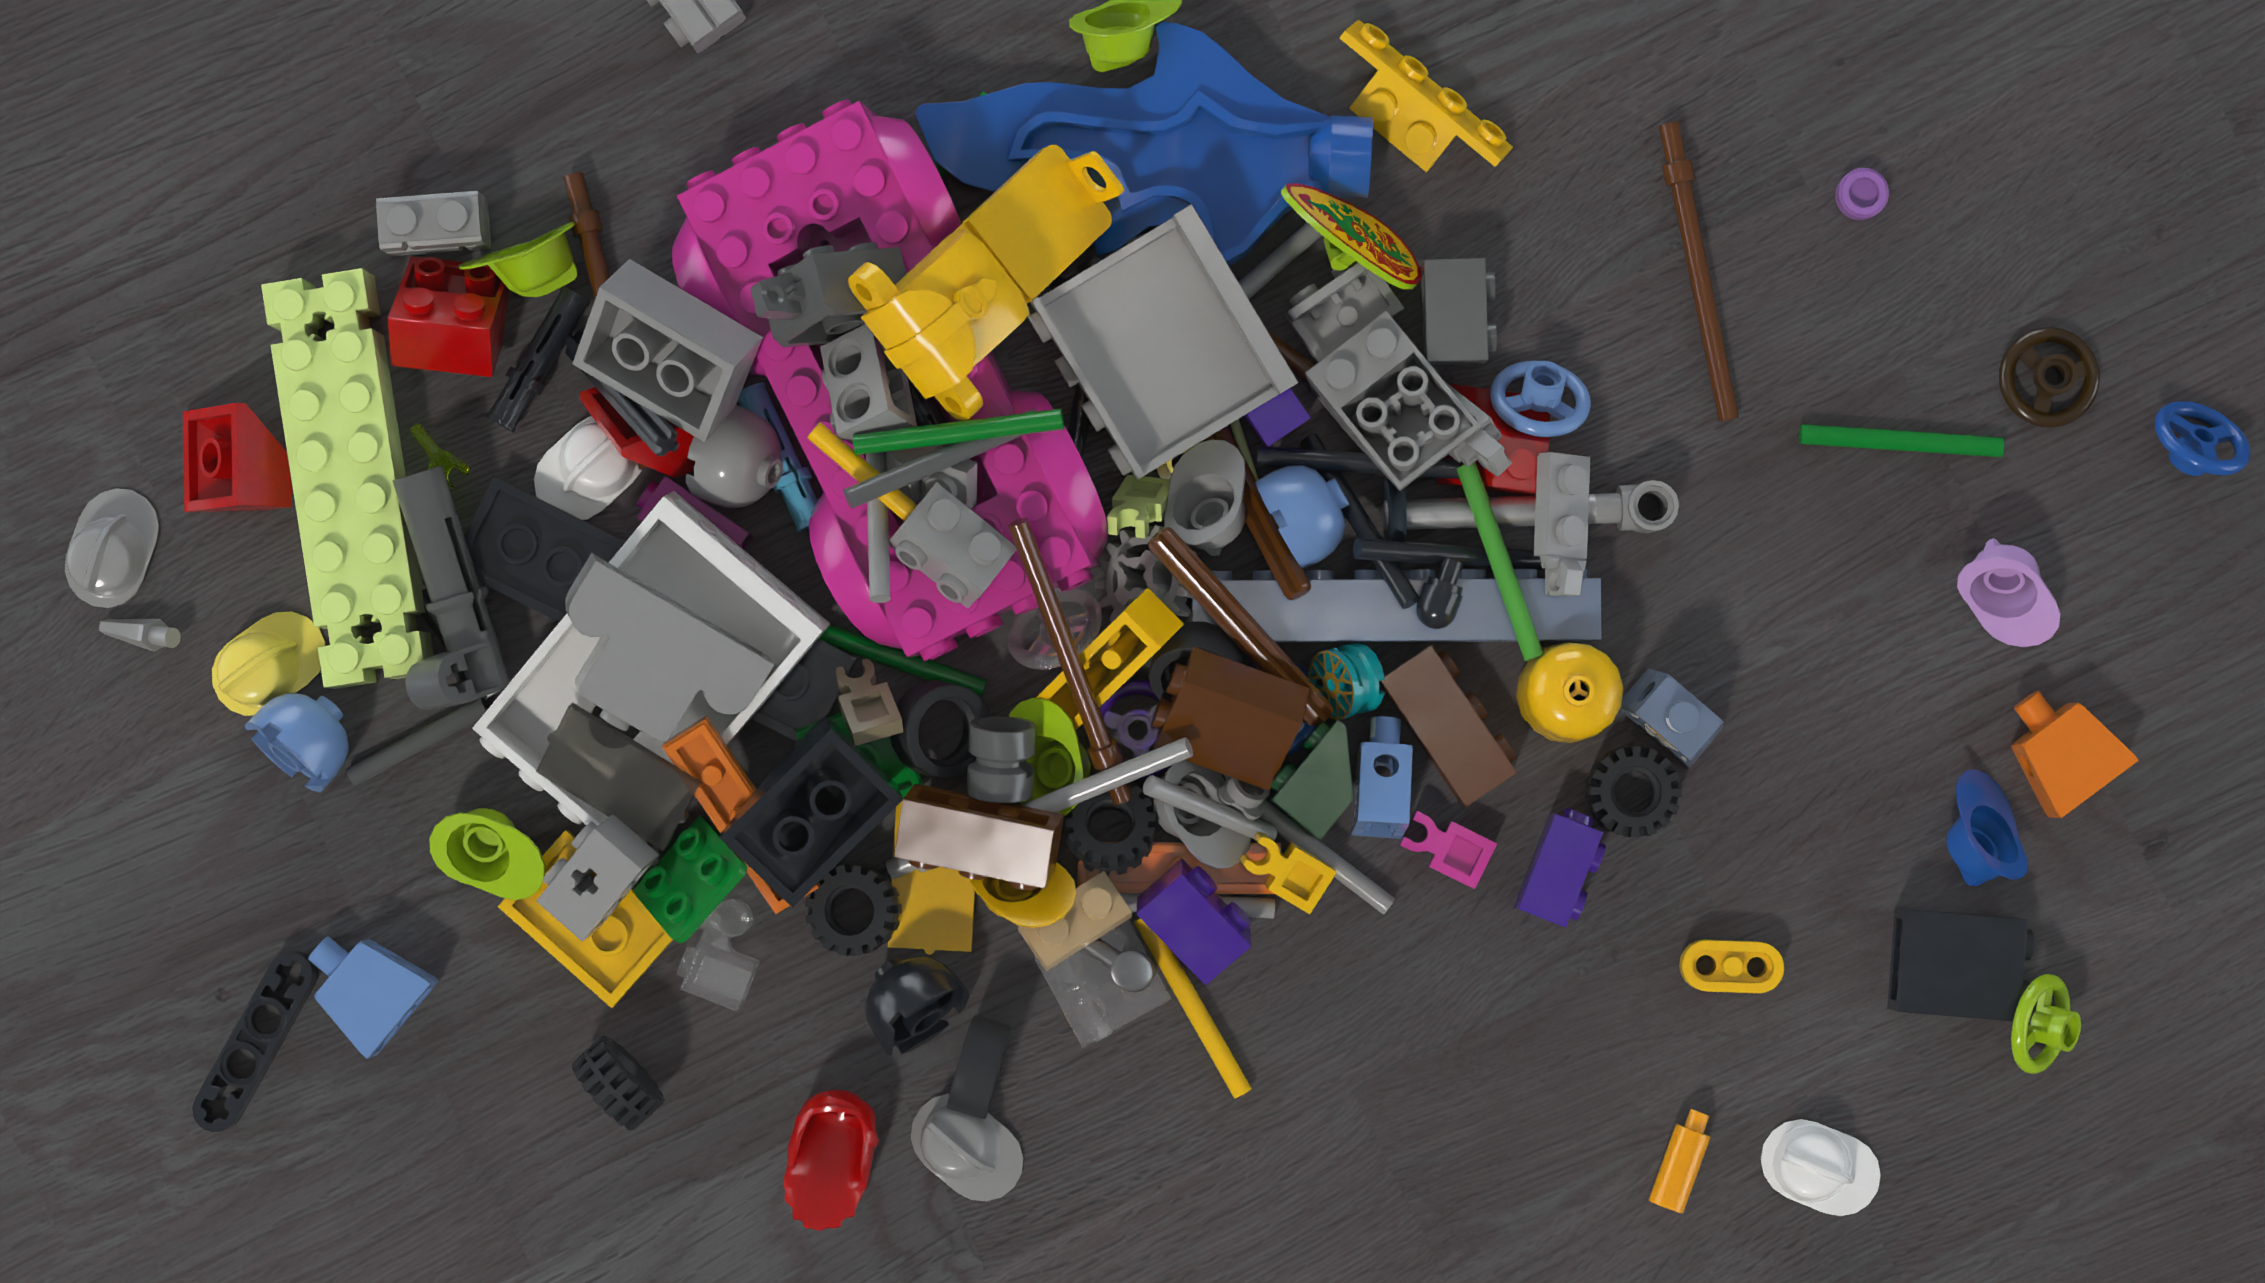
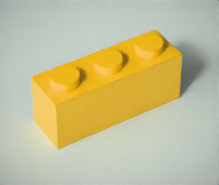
M1149 588L1140 594L1079 655L1099 707L1184 625ZM1062 671L1036 698L1049 699L1061 706L1072 719L1075 730H1077L1083 722Z

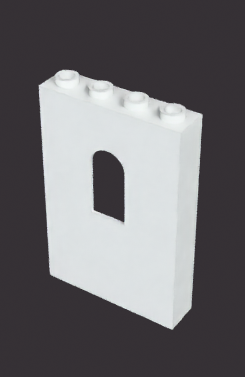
M675 491L662 497L609 562L768 655L774 663V667L753 701L745 710L737 714L725 715L716 712L708 705L701 690L698 691L671 737L707 715L728 746L830 625L826 619ZM566 614L472 729L481 736L479 739L480 743L487 751L501 759L506 757L520 769L518 772L519 776L526 784L537 791H547L560 802L558 804L559 810L572 822L587 825L592 821L598 826L614 814L647 843L691 789L662 748L663 742L652 738L642 731L639 732L633 741L619 747L607 745L596 737L591 726V715L596 705L580 696L575 685V678L600 637H589L581 634L574 628L568 614Z

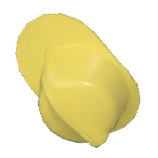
M275 612L260 619L237 635L217 654L212 668V684L219 700L233 712L244 716H253L273 698L286 693H297L307 686L321 670L317 647L325 646V640L320 629L314 627V623L306 616L295 612Z

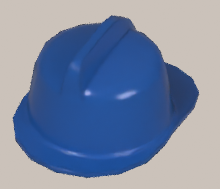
M1977 769L1966 770L1958 778L1956 785L1960 816L1949 829L1946 836L1949 854L1957 864L1965 883L1969 886H1979L1999 876L2011 880L2023 878L2028 872V860L2020 842L2013 812L2006 795L1988 774Z

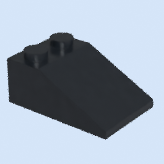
M825 715L786 753L720 833L719 838L789 905L794 907L903 801V797L897 784L858 746H854L852 740Z

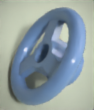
M1524 361L1510 365L1496 376L1490 389L1491 403L1498 416L1512 428L1533 436L1556 437L1570 433L1585 422L1591 408L1590 395L1584 383L1571 371L1549 361ZM1524 377L1521 394L1506 397L1505 392L1508 385L1514 380ZM1564 386L1572 392L1575 398V409L1561 402ZM1529 409L1537 412H1548L1559 420L1552 422L1536 421L1524 417L1517 412Z

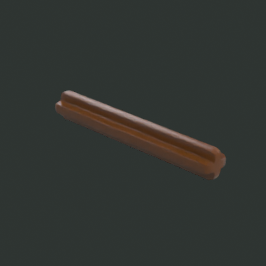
M1228 426L1204 439V442L1209 440L1227 441L1237 447L1243 456ZM1245 460L1246 474L1243 491L1245 521L1284 596L1289 600L1298 599L1311 590V584L1280 534L1279 526L1272 513H1269L1255 484L1256 479Z

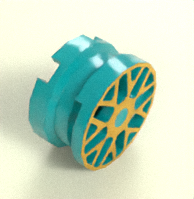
M1360 642L1349 643L1340 646L1338 649L1332 648L1320 651L1311 660L1308 679L1324 697L1326 694L1328 695V701L1333 705L1334 709L1329 718L1334 720L1348 718L1355 714L1375 710L1381 704L1385 692L1379 691V681L1385 680L1382 665L1376 654L1367 645ZM1322 680L1323 686L1317 685L1316 681Z

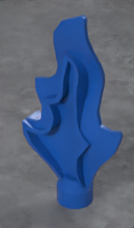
M1162 21L1156 27L1159 52L1155 74L1128 89L1095 88L1053 82L1023 83L965 101L924 103L918 106L915 113L933 160L964 185L993 193L1039 150L1049 145L1061 147L1070 160L1091 151L1097 152L1124 187V192L1120 196L1103 202L1111 213L1112 223L1094 241L1097 257L1120 250L1127 241L1137 237L1147 228L1160 226L1173 218L1174 214L1192 204L1226 263L1231 267L1247 257L1284 214L1293 209L1281 194V190L1288 183L1312 186L1338 198L1368 199L1373 117L1338 115L1329 117L1286 100L1253 77L1225 49L1206 34L1178 23ZM1086 167L1090 178L1099 186L1106 188L1105 180L1100 173L1091 167Z

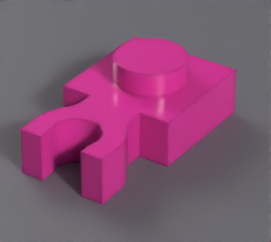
M1415 811L1412 820L1424 825L1426 836L1420 842H1413L1403 836L1399 845L1414 852L1428 851L1432 853L1433 856L1428 867L1475 889L1497 843L1453 821L1449 822L1445 832L1436 827L1434 821L1429 816Z

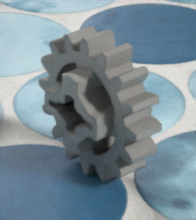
M1149 525V533L1145 539L1136 538V534L1133 531L1122 530L1119 532L1121 545L1112 543L1106 545L1111 558L1109 562L1099 561L1101 565L1097 567L1105 571L1106 575L1105 579L1095 582V588L1104 589L1107 592V596L1099 604L1101 608L1114 609L1110 617L1111 622L1147 588L1175 615L1190 616L1191 611L1185 603L1188 598H1195L1151 550H1145L1141 556L1138 554L1142 550L1149 548L1148 542L1159 530L1164 528L1163 526Z

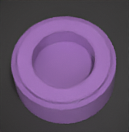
M1857 168L1850 171L1839 181L1835 191L1838 208L1845 216L1854 220H1867L1874 217L1883 210L1889 198L1886 180L1880 173L1870 168Z

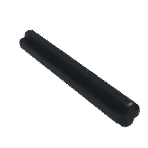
M579 330L574 336L568 335L564 341V344L567 346L565 353L572 361H574L584 331ZM581 370L657 456L664 457L669 451L675 452L678 449L679 442L676 440L678 433L666 419Z

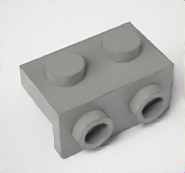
M1357 261L1353 262L1345 270L1337 271L1333 269L1331 273L1335 279L1318 290L1313 283L1289 300L1293 308L1287 312L1285 318L1316 363H1319L1385 311L1391 317H1394L1404 309L1386 281Z
M937 482L889 540V546L895 550L896 556L903 564L911 569L920 570L936 583L937 589L945 598L955 603H961L967 608L984 593L1017 550L1013 543Z

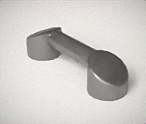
M1100 938L1081 949L1082 952L1109 968L1114 982L1121 989L1128 992L1137 993L1146 990L1155 978V967L1152 960L1141 952L1125 951L1122 953Z

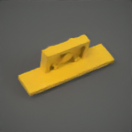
M1357 20L1339 37V39L1378 70L1349 109L1359 117H1373V129L1425 172L1435 164L1456 136L1467 143L1494 167L1512 150L1513 146L1506 141L1505 133L1496 124L1485 119L1481 121L1467 109V103L1461 95L1450 88H1441L1427 76L1428 70L1420 61L1409 55H1401L1389 45L1388 36L1377 26L1370 23L1364 24L1362 21Z

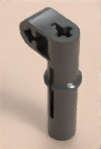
M442 466L392 480L431 600L425 606L428 612L436 616L447 650L418 661L410 667L406 675L405 685L411 702L421 710L431 711L468 703L506 688L511 681L485 603V598L489 591L487 586L480 587ZM454 673L457 682L448 684L446 677Z

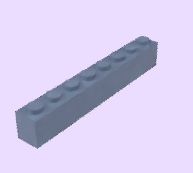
M1483 569L1461 570L1456 586L1463 588L1461 593L1463 597L1453 622L1441 629H1432L1422 624L1416 613L1417 603L1409 608L1402 609L1379 570H1355L1354 580H1334V571L1332 570L1304 571L1311 584V590L1295 600H1289L1284 596L1271 570L1253 571V580H1232V571H1211L1275 643L1518 642L1496 579H1486V570ZM1514 569L1539 641H1598L1602 639L1601 578H1588V569H1585L1582 576L1580 596L1545 595V579H1537V569ZM1405 570V575L1417 594L1420 595L1423 584L1427 583L1429 576L1435 578V570ZM1192 599V621H1205L1218 625L1195 599Z

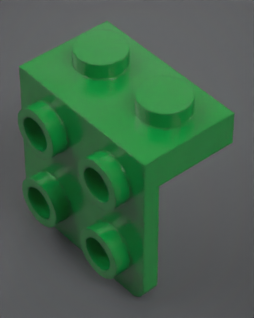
M701 815L687 830L681 833L675 844L644 875L642 881L632 891L670 938L678 943H684L690 938L747 872L745 862L719 838L720 832L717 827Z

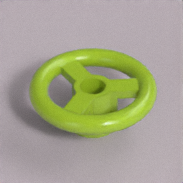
M2044 974L2034 979L2024 991L2016 1008L2011 1031L2012 1053L2018 1067L2026 1073L2037 1074L2046 1070L2056 1059L2060 1050L2071 1051L2079 1039L2081 1018L2078 1012L2070 1010L2068 989L2060 977L2054 974ZM2052 995L2054 996L2055 1006H2051ZM2036 1002H2037L2036 1011L2034 1012V1014H2033V1016H2032V1019H2031V1022H2030V1025H2029V1021H2030V1017H2031L2033 1008H2034V1006H2035V1004H2036ZM2035 1042L2046 1044L2037 1057L2033 1059L2030 1057L2028 1051Z

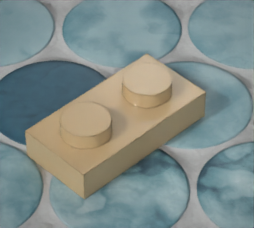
M1105 871L1076 888L1077 895L1074 905L1064 918L1048 926L1036 928L1018 926V931L1045 971L1050 970L1132 917V911Z

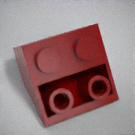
M410 256L388 316L391 366L492 377L503 346L509 296L508 287L489 265L471 269H460L459 265L464 262L441 260L436 257L422 258Z

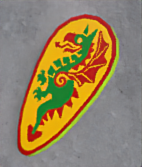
M1288 183L1281 190L1285 201L1317 232L1324 236L1325 248L1331 267L1334 270H1345L1349 265L1357 261L1386 282L1401 289H1413L1421 281V268L1414 254L1388 225L1374 215L1352 203L1312 186Z

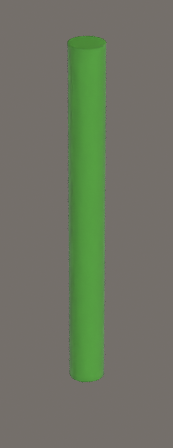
M1476 462L1472 463L1469 467L1466 465L1460 466L1456 469L1524 661L1542 656L1544 653Z

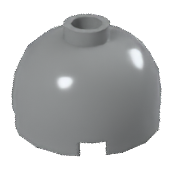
M736 405L734 410L725 418L719 428L706 442L694 436L687 456L688 459L695 461L694 476L686 474V484L691 495L715 506L731 509L752 505L771 488L776 486L782 475L781 445L776 431L767 420L746 408Z

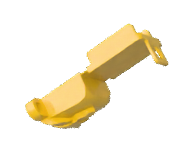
M1049 145L1042 148L896 285L878 266L869 262L861 265L848 278V284L852 293L867 310L861 316V319L886 349L884 353L896 369L901 368L925 399L935 396L951 416L959 421L969 420L983 406V400L967 375L978 362L1030 315L1027 303L1035 299L1110 227L1112 216L1103 202L1120 196L1124 192L1123 185L1095 151L1070 160L1063 149L1057 145ZM1086 167H1091L1100 173L1105 180L1106 188L1099 186L1090 178Z

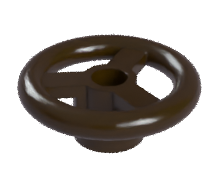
M2054 327L2034 329L2018 337L2005 352L1999 369L2000 390L2008 407L2022 420L2040 427H2060L2079 419L2093 404L2100 384L2099 366L2091 348L2074 333ZM2044 342L2059 343L2072 350L2080 361L2074 363L2071 358L2063 354H2051L2042 358L2032 346ZM2019 359L2034 373L2033 380L2038 389L2033 407H2030L2022 400L2015 386L2014 372ZM2047 368H2052L2057 372L2058 382L2056 385L2047 382L2045 378ZM2084 377V386L2078 399L2064 410L2049 413L2053 397L2068 392L2076 384L2077 378Z

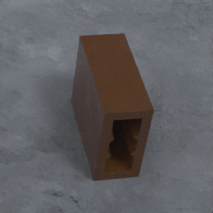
M1193 647L1186 665L1176 663L1166 690L1167 693L1172 694L1170 700L1161 697L1155 710L1151 726L1158 728L1159 731L1154 750L1186 737L1191 743L1194 756L1185 759V761L1270 790V784L1275 779L1301 727L1310 688Z

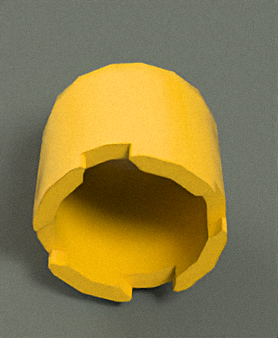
M1562 642L1542 648L1544 653L1542 656L1528 660L1518 677L1516 699L1521 716L1535 732L1543 735L1550 741L1573 743L1596 736L1613 723L1622 706L1624 687L1618 668L1607 654L1591 645ZM1580 681L1586 685L1587 692L1581 689ZM1574 682V690L1569 693L1570 685ZM1577 694L1585 697L1580 701L1573 699Z

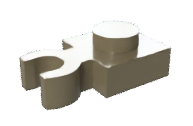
M869 659L862 660L864 674L859 678L848 677L843 666L836 668L838 689L842 694L838 696L839 708L854 746L903 732L902 718L888 683L884 682L876 685L874 665Z

